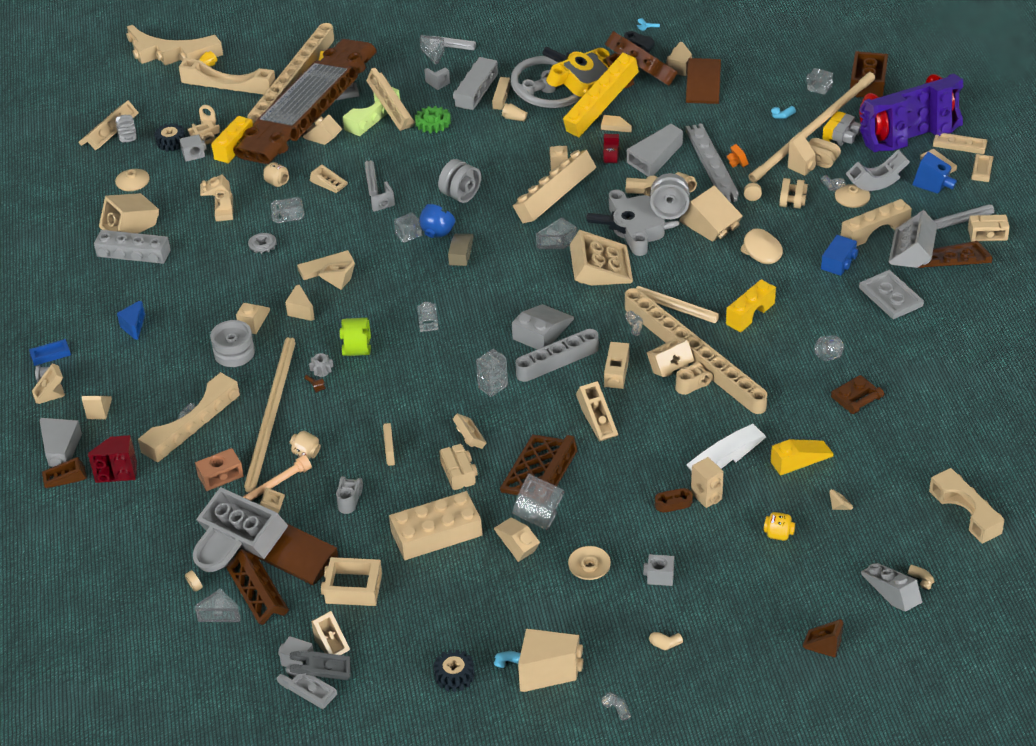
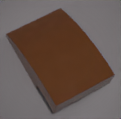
M688 58L686 103L719 104L721 59Z

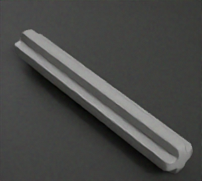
M985 205L933 221L937 224V229L969 221L970 216L991 215L994 213L993 205Z

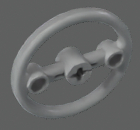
M536 56L523 60L512 71L511 85L513 90L521 99L535 106L561 108L572 105L582 98L575 94L557 100L535 97L534 92L539 90L545 93L555 92L556 87L546 82L550 70L542 72L540 80L533 81L527 79L522 84L518 82L520 73L530 66L539 64L555 65L558 63L546 56Z

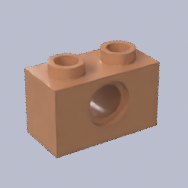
M232 448L195 462L198 477L206 491L244 477L241 462Z

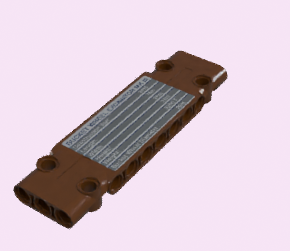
M341 39L333 48L325 50L323 52L324 57L321 60L314 61L255 121L253 127L245 131V137L233 148L235 155L243 160L269 164L278 154L286 152L289 149L287 141L298 140L356 80L358 74L366 69L365 63L376 54V48L368 42Z

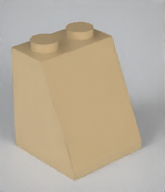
M714 185L690 201L687 211L681 216L679 221L713 242L718 238H724L729 230L734 231L740 225L739 221L742 215Z
M141 193L105 196L99 227L102 230L138 234L156 225L159 209Z
M526 629L518 662L520 691L526 692L575 681L578 672H582L583 658H581L583 645L579 644V635Z

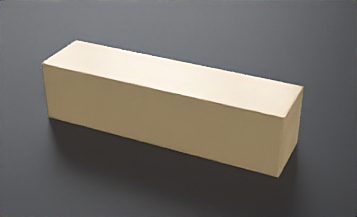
M500 77L492 100L493 109L503 110L511 86L510 78Z

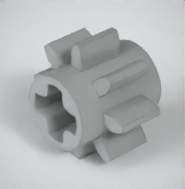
M316 354L314 357H311V363H309L310 371H314L315 376L324 377L332 372L333 360L329 359L326 354Z

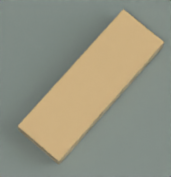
M943 133L941 136L935 135L933 146L985 154L987 140Z
M347 250L298 264L297 267L302 279L306 280L319 276L320 271L328 263L352 261L353 258Z

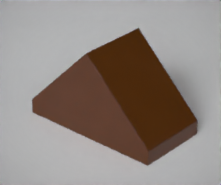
M839 619L808 630L803 647L807 650L835 658L841 644L844 622Z

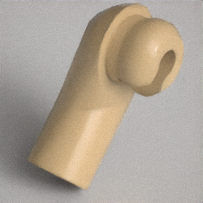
M910 565L908 575L921 579L920 586L922 588L931 589L935 580L933 576L925 569Z
M653 632L649 636V641L652 645L662 650H668L683 643L682 636L679 633L668 637L662 633Z

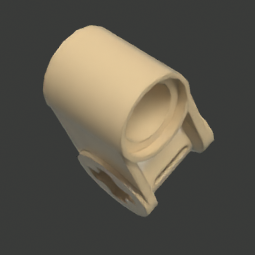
M696 362L677 371L676 391L680 394H689L692 391L707 386L712 381L713 375L711 372L706 371L700 362Z

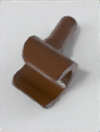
M305 375L304 378L313 385L315 392L326 389L323 378L315 380Z

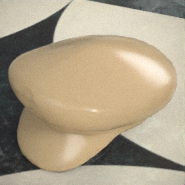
M763 229L750 230L745 235L744 244L741 246V252L750 255L753 259L763 264L776 263L783 254L780 242Z

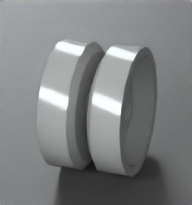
M453 159L442 169L438 181L439 190L441 193L461 203L468 202L479 189L481 172L478 168L459 159Z
M671 173L663 174L655 179L651 186L650 204L657 216L671 220L679 218L687 211L690 201V190L685 179Z
M239 320L224 321L216 325L211 331L210 338L214 357L220 365L237 367L246 364L254 357L255 348L251 328L245 322Z

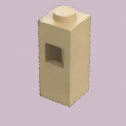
M610 342L604 371V387L624 388L629 362V343Z

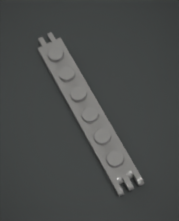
M698 124V128L696 125H692V129L690 126H685L686 133L713 185L729 202H731V199L733 202L737 201L738 190L703 124Z

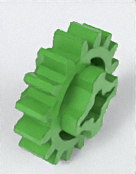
M428 106L426 109L422 108V112L417 111V115H415V126H418V130L423 129V132L429 131L430 134L432 131L436 133L440 130L444 131V128H448V124H451L450 113H448L447 109L443 110V107L437 108V106L431 108Z

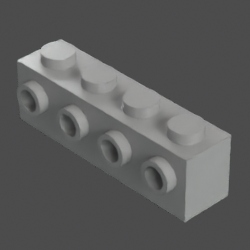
M478 58L471 70L467 72L464 80L460 82V86L453 93L456 107L470 110L475 109L498 75L497 60Z
M101 230L94 242L97 257L164 264L171 251L169 239L166 236Z

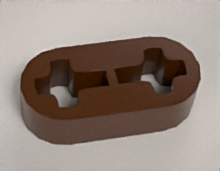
M686 488L661 492L655 496V508L659 512L686 509L693 503V493Z

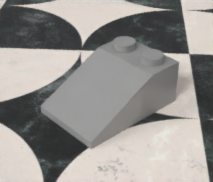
M543 304L525 310L512 322L513 340L538 350L552 344L574 320V317Z

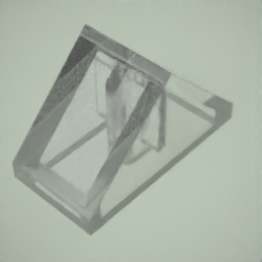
M421 35V50L434 64L439 63L445 51L444 38Z
M221 589L195 605L198 622H241L238 605Z

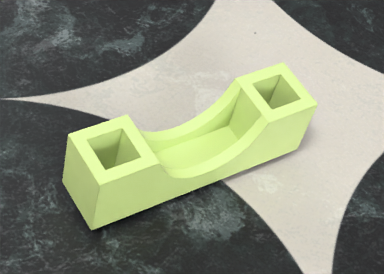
M392 87V89L400 99L399 90ZM375 93V103L372 106L363 109L353 108L343 116L345 131L361 136L388 114Z

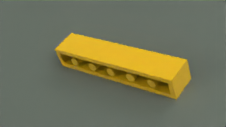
M622 53L564 116L563 121L566 132L580 138L639 72L635 57Z

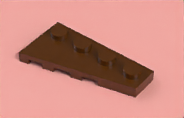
M978 241L935 248L933 249L931 261L926 265L922 264L918 268L992 263V256Z

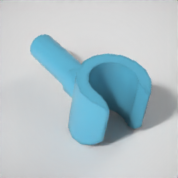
M643 18L638 19L641 25H637V27L641 31L646 30L647 27L660 28V24L646 23Z

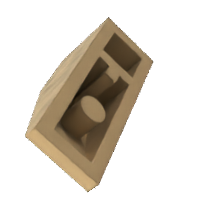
M598 381L580 386L576 393L577 399L599 442L618 436Z

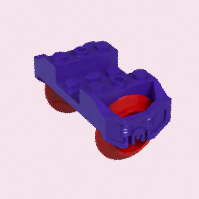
M932 74L923 85L883 97H878L873 93L866 94L859 110L861 120L860 131L865 145L873 152L893 151L908 146V138L927 132L939 136L943 133H952L957 127L963 125V117L959 109V92L963 88V79L956 74H950L943 79L937 74Z

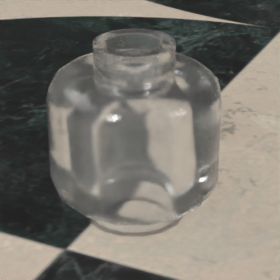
M836 335L822 336L818 338L814 351L823 361L835 360L841 357L844 344Z

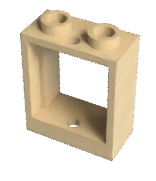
M330 557L329 566H325L324 576L326 580L321 584V595L325 596L326 604L376 606L382 577L381 560ZM335 574L369 575L367 588L333 586Z

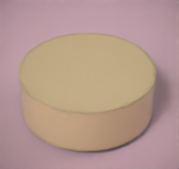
M750 183L744 188V196L749 201H756L762 195V189L756 183Z
M192 570L185 574L188 584L194 591L197 592L203 588L200 580Z

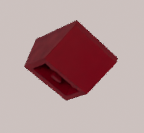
M130 435L109 437L88 452L96 483L136 480L137 459Z

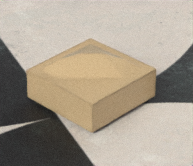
M266 487L260 505L279 513L285 495Z

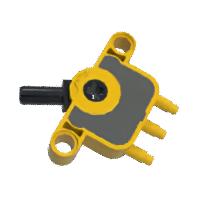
M545 47L542 52L544 56L558 62L551 67L546 82L553 87L564 84L573 94L579 97H583L609 68L606 65V57L610 56V53L605 48H597L586 53L567 52L566 56L549 47Z

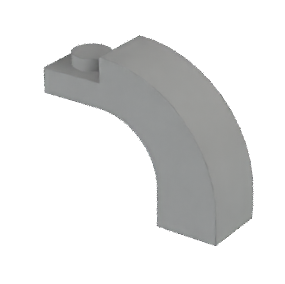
M898 149L878 167L866 168L857 162L845 174L858 188L866 191H875L886 188L899 180L901 177L898 173L910 161Z

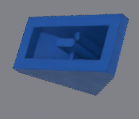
M138 301L117 313L120 327L133 339L139 338L145 317L142 301Z

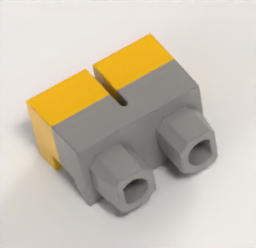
M837 111L823 127L822 140L829 142L835 140L839 146H842L844 142L852 144L855 136L861 133V124L855 122V116Z

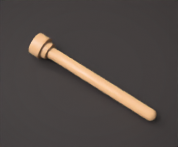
M305 455L300 456L292 467L243 497L252 501L262 495L266 487L271 489L297 472L305 473L312 468L309 459Z

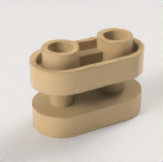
M812 138L808 142L816 153L815 161L817 166L830 168L841 154L840 147L835 143L819 138Z
M783 178L780 207H787V203L791 202L794 203V208L801 209V205L805 206L806 195L803 194H807L808 184H804L805 180H797V185L790 184L791 179ZM789 191H794L795 196L789 195Z

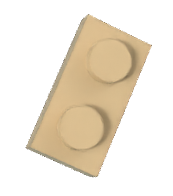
M458 413L454 416L453 421L457 425L456 429L462 433L466 444L483 449L487 443L471 418Z

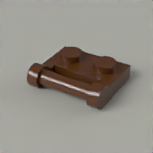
M861 375L831 391V398L851 414L859 412L860 408L873 400H879L884 397V391L880 387L876 388Z

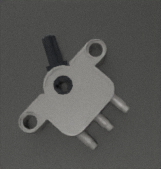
M612 190L609 193V210L611 215L588 213L586 218L588 223L609 225V229L614 230L617 236L625 238L632 253L637 256L645 255L648 252V242L664 237L666 229L679 226V221L665 222V219L654 213L650 204V196L641 195L627 198L621 190Z

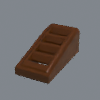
M79 457L42 471L45 488L87 479L85 466Z

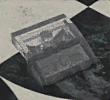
M528 474L520 489L512 513L548 530L557 514L555 509L565 492L557 486Z

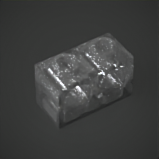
M492 349L476 360L479 389L492 397L508 386L507 359L502 353Z

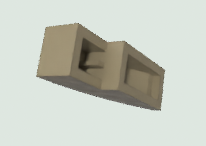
M454 234L448 253L449 265L467 266L471 254L473 234Z

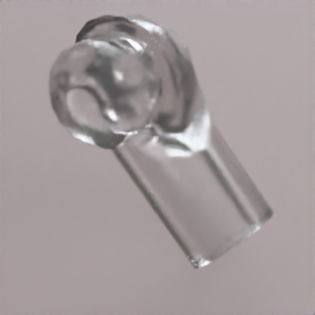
M827 175L821 178V182L830 191H835L845 186L843 178L831 180Z
M613 692L606 693V696L602 697V704L606 708L613 705L617 709L621 720L630 718L631 714L624 699Z

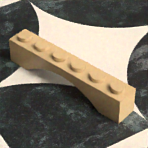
M184 58L179 66L181 82L190 85L264 95L276 80L274 70L259 68L249 74L230 75L214 70L200 60Z
M220 372L207 383L204 397L190 413L172 423L152 427L138 438L141 453L158 463L240 396L237 381Z

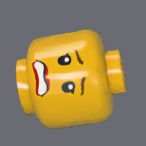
M772 512L770 516H766L764 532L767 533L768 538L786 541L789 535H794L795 523L792 522L789 514Z

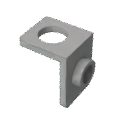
M387 181L384 182L385 193L371 197L373 211L395 206L394 192Z

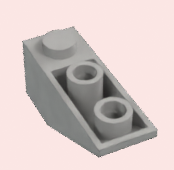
M879 563L871 564L867 569L861 571V575L892 606L906 612L922 603L916 579Z

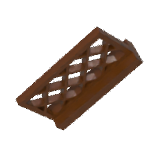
M532 434L500 487L501 493L535 498L538 500V504L546 505L578 451L574 436L566 435L565 439ZM535 442L543 443V445L533 447ZM556 445L560 446L558 449H555L553 451L550 449L551 447ZM543 450H548V453L538 456L537 454ZM535 455V458L525 461L526 457ZM552 457L551 462L543 464L542 461ZM536 463H539L541 465L533 469L529 468V466L534 465ZM524 468L527 469L526 472L517 475V472L519 470ZM539 472H545L542 476H539L537 478H535L534 474H537ZM532 477V480L524 483L521 482L522 479ZM518 481L519 485L509 487L510 484ZM536 484L534 491L526 490V488Z

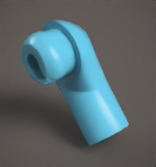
M790 106L784 111H780L779 107H774L771 109V113L775 119H787L796 113V109Z
M515 651L497 653L494 657L496 658L494 665L504 668L506 661L518 664L521 653Z

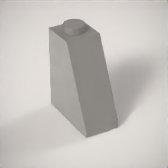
M41 418L40 426L48 465L54 467L71 460L82 436L79 421Z

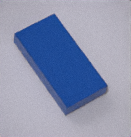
M66 339L29 349L34 366L71 355Z

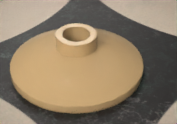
M129 169L121 172L116 177L115 182L116 186L121 190L135 191L145 187L150 178L149 174L142 169Z
M847 184L836 190L835 199L845 207L857 208L869 202L870 193L858 188L854 184Z
M594 546L578 548L570 555L568 560V566L572 574L585 580H594L604 576L609 571L611 565L609 555L603 549Z

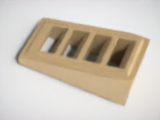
M320 165L310 175L312 183L335 193L348 184L347 181L324 165Z

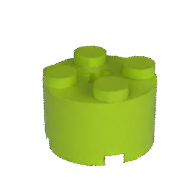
M368 317L342 319L340 339L344 341V345H342L343 356L370 355L371 345L368 344L371 339Z

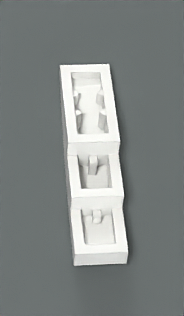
M751 424L718 441L686 465L692 471V465L709 457L722 469L732 460L736 463L764 440L766 436L754 424Z

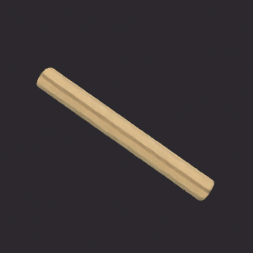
M641 286L636 287V289L640 290L656 304L712 323H717L719 320V313Z

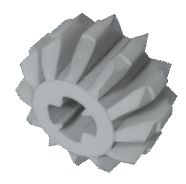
M126 114L116 117L119 140L126 143L136 140L133 117Z

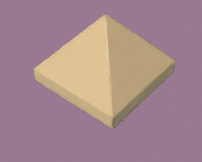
M834 489L829 491L832 510L853 509V505L842 494Z

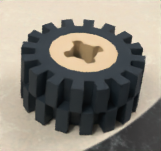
M166 123L164 127L159 126V129L157 128L154 133L158 148H161L162 151L165 149L168 152L170 149L171 151H174V149L179 150V147H181L179 139L186 137L182 125L178 126L177 123L174 125L173 123L169 125Z
M452 649L448 650V654L445 652L441 653V657L438 656L434 662L436 683L439 684L440 688L445 686V691H449L450 688H452L453 692H456V688L462 691L464 690V685L468 688L470 682L472 683L474 680V663L471 660V656L467 655L465 651L460 654L458 649H456L455 653H452Z

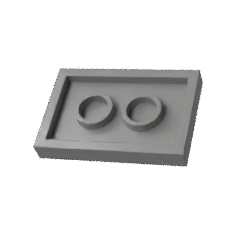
M890 270L864 280L859 284V288L892 319L923 307L924 300Z

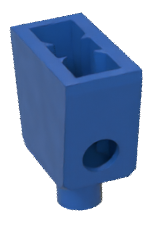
M927 152L919 164L912 185L934 193H940L944 186L953 190L957 180L949 177L952 169L949 164L932 153Z

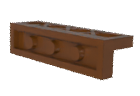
M241 549L226 568L257 622L264 625L273 613L285 616L289 609L256 555ZM241 563L240 573H237L235 567ZM245 576H249L248 587L244 586ZM254 590H257L256 601L252 599ZM262 604H265L267 610L261 615Z

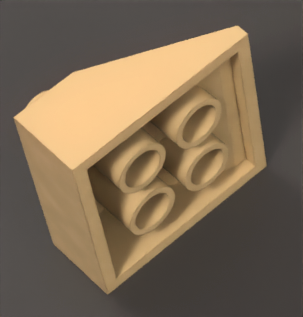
M582 230L578 231L570 244L575 281L591 286L633 282L627 245Z

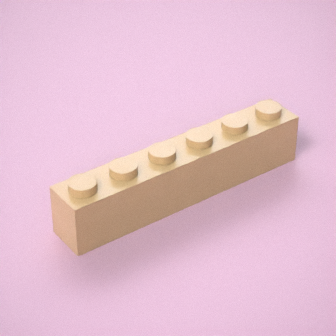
M576 150L571 153L569 159L560 162L561 166L552 169L549 172V176L540 179L538 185L532 186L528 189L527 194L517 198L518 201L513 207L522 223L537 219L596 168L587 150Z

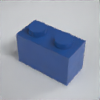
M836 235L822 255L821 269L841 276L845 270L849 269L852 259H856L858 255V249H856L857 241Z

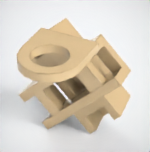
M202 105L199 109L201 124L197 126L192 124L188 132L190 136L199 134L201 141L204 140L207 145L215 140L214 135L220 133L219 124L216 125L214 109L209 105ZM203 109H208L211 115H206Z

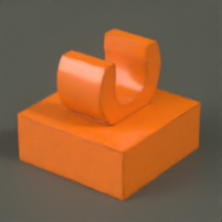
M737 144L730 147L732 153L727 155V159L730 161L729 164L732 167H736L739 163L742 167L747 166L749 163L741 148Z

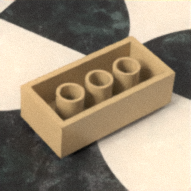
M467 491L389 515L391 533L404 561L482 536L481 518Z

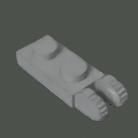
M288 665L285 669L287 674L293 677V679L282 674L277 677L278 683L284 686V688L291 690L321 709H324L337 695V690L315 676L306 675V673H291V665Z

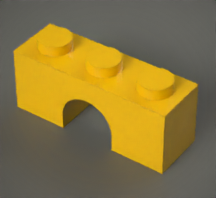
M237 116L211 143L214 160L229 163L236 156L233 148L245 137V131L253 127L252 119Z
M762 279L759 280L727 307L726 325L739 332L746 329L752 323L753 314L756 309L764 313L775 304L776 287Z

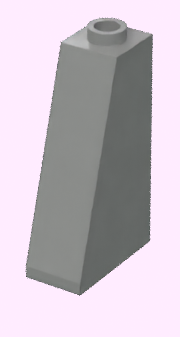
M669 124L628 148L627 163L648 177L654 176L683 145V131L673 124Z

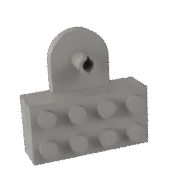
M220 487L196 519L206 532L194 548L193 560L201 570L214 572L226 567L239 548L265 559L288 525L277 512Z

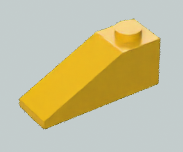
M789 439L772 445L771 464L781 476L833 457L834 453L824 441Z

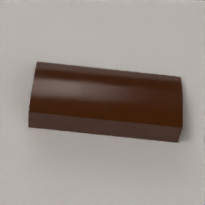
M287 524L288 527L265 559L260 557L258 559L314 586L324 575L325 566H329L330 557L339 558L337 547Z

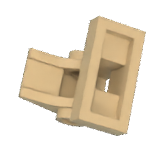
M223 174L213 177L208 181H202L200 184V196H215V220H233V195L229 181Z

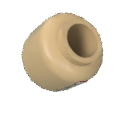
M272 162L264 168L263 176L267 183L275 187H280L287 183L289 174L286 167Z
M306 431L294 434L290 440L292 453L299 457L305 455L308 459L315 458L321 447L319 439Z

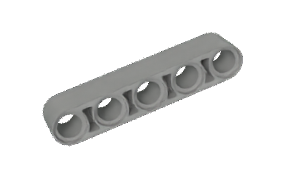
M586 329L517 358V379L522 382L530 381L596 353L599 350L598 332L594 329Z

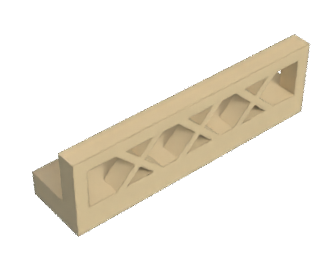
M372 68L366 81L399 131L413 127L415 121L382 72L379 73L376 68Z
M129 100L126 101L83 137L79 144L82 146L88 142L96 151L117 133L116 117L126 114L134 118L139 112Z

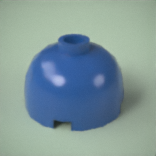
M427 204L423 208L419 224L426 236L430 238L444 237L450 233L456 220L449 211L445 213L441 211L442 207L433 204Z

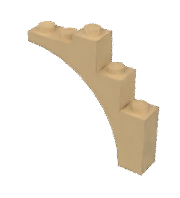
M134 25L127 26V39L133 43L134 50L132 52L134 58L138 59L141 64L155 59L161 60L164 65L180 60L183 61L184 58L199 60L205 52L212 51L216 57L223 55L221 41L216 35L193 40H165L146 35Z

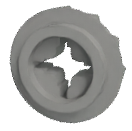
M259 233L249 239L248 245L254 253L260 252L263 254V252L269 253L270 250H274L277 241L272 234Z

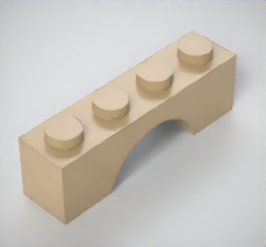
M902 199L871 210L842 222L841 236L857 241V246L866 243L870 234L878 227L888 224L895 230L911 219L912 208Z
M952 468L931 477L929 492L941 504H957L966 508L972 515L969 531L982 544L1002 534L1004 525L1002 515L997 513Z

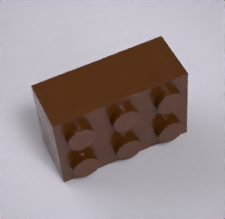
M855 51L850 89L868 72L875 75V80L855 97H864L869 93L883 97L888 54Z

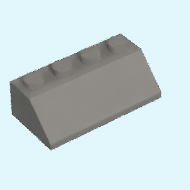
M924 210L895 229L888 261L891 265L918 268L922 264L926 265L931 261L937 224Z

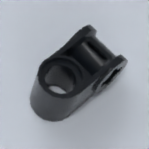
M628 31L624 34V38L648 53L655 46L654 40L649 36H644L634 31Z

